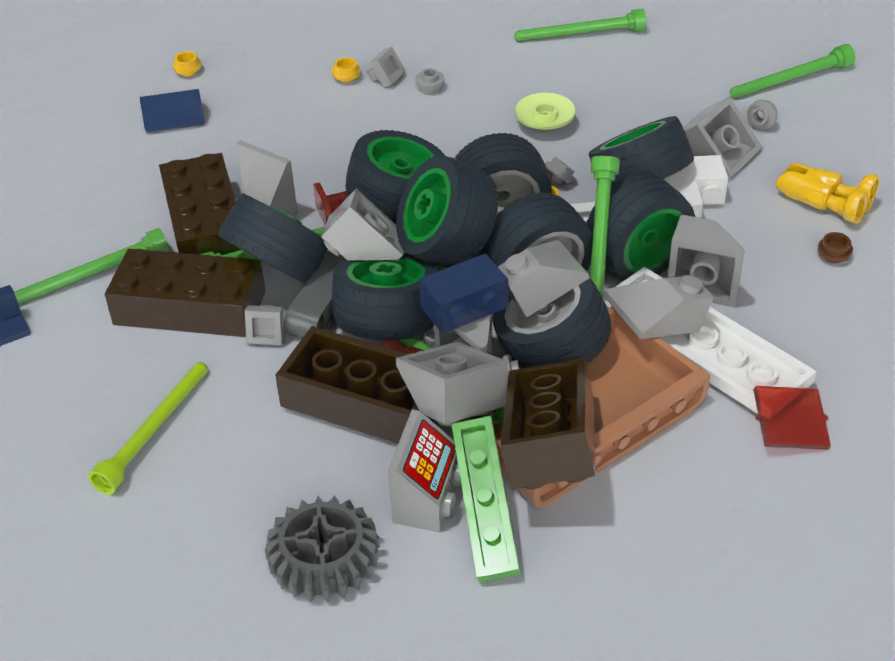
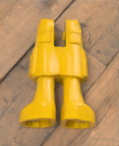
M793 162L776 180V187L790 199L800 200L819 210L826 211L830 209L841 215L846 221L859 224L864 213L867 214L873 204L878 191L880 177L875 174H867L857 186H848L842 184L840 173L822 168L816 169Z

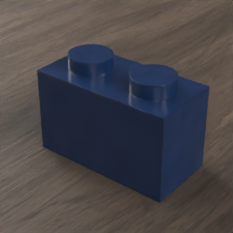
M486 253L419 279L421 308L442 334L509 307L508 278Z

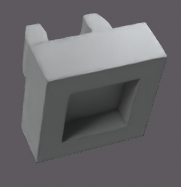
M389 47L380 52L370 62L372 68L366 72L372 81L379 79L382 86L387 87L392 85L406 70L393 47Z
M248 305L245 309L246 344L282 345L285 340L283 307H277L276 305Z

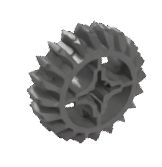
M335 495L329 502H323L317 496L315 503L307 504L301 499L297 510L287 507L285 517H275L274 528L268 530V543H266L265 554L269 572L273 578L277 579L281 589L289 588L294 598L305 592V597L309 602L316 595H322L328 603L331 594L337 592L345 598L347 588L352 587L360 590L361 579H371L372 567L377 566L380 544L379 536L376 535L375 524L372 518H367L363 507L354 509L351 500L339 504ZM322 543H325V544H323V545H324V553H320V552L322 551V547H321V544H322Z

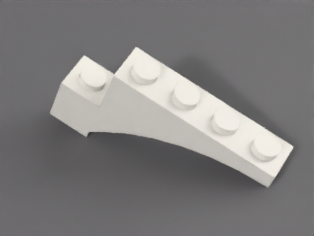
M720 155L694 156V161L689 166L664 179L687 199L693 207L695 217L702 218L703 205L725 204L728 176ZM595 201L570 205L574 207L587 223L589 214L595 206Z

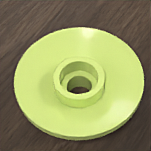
M535 93L522 98L516 104L515 115L522 124L530 128L541 130L557 129L573 120L575 106L572 101L559 94Z

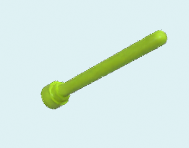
M198 362L188 371L112 459L108 458L105 461H99L88 473V480L96 490L112 495L124 481V468L207 373L208 368L205 363Z

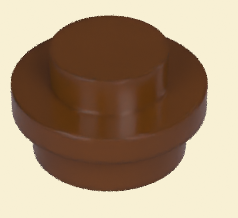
M831 232L826 234L819 242L817 250L819 255L825 260L839 263L851 258L853 246L847 235Z

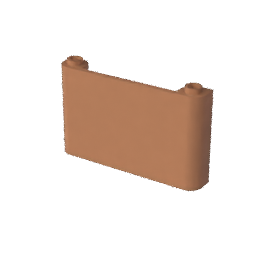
M612 306L608 308L612 324L609 341L606 343L605 348L602 349L603 351L587 365L594 396L595 474L694 411L705 399L710 381L709 374L660 337L640 339ZM472 416L462 419L461 422L482 418L483 416ZM503 422L493 425L502 474L509 481L500 447ZM591 477L576 483L562 481L545 484L537 489L519 488L518 490L536 507L542 508Z

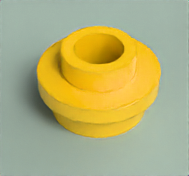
M184 51L174 57L173 69L182 76H192L201 68V60L194 52Z
M350 57L336 60L332 68L333 77L343 83L354 81L361 73L357 61Z

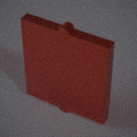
M756 386L753 389L758 412L755 419L760 422L764 447L828 450L831 447L826 425L828 416L823 412L818 389Z

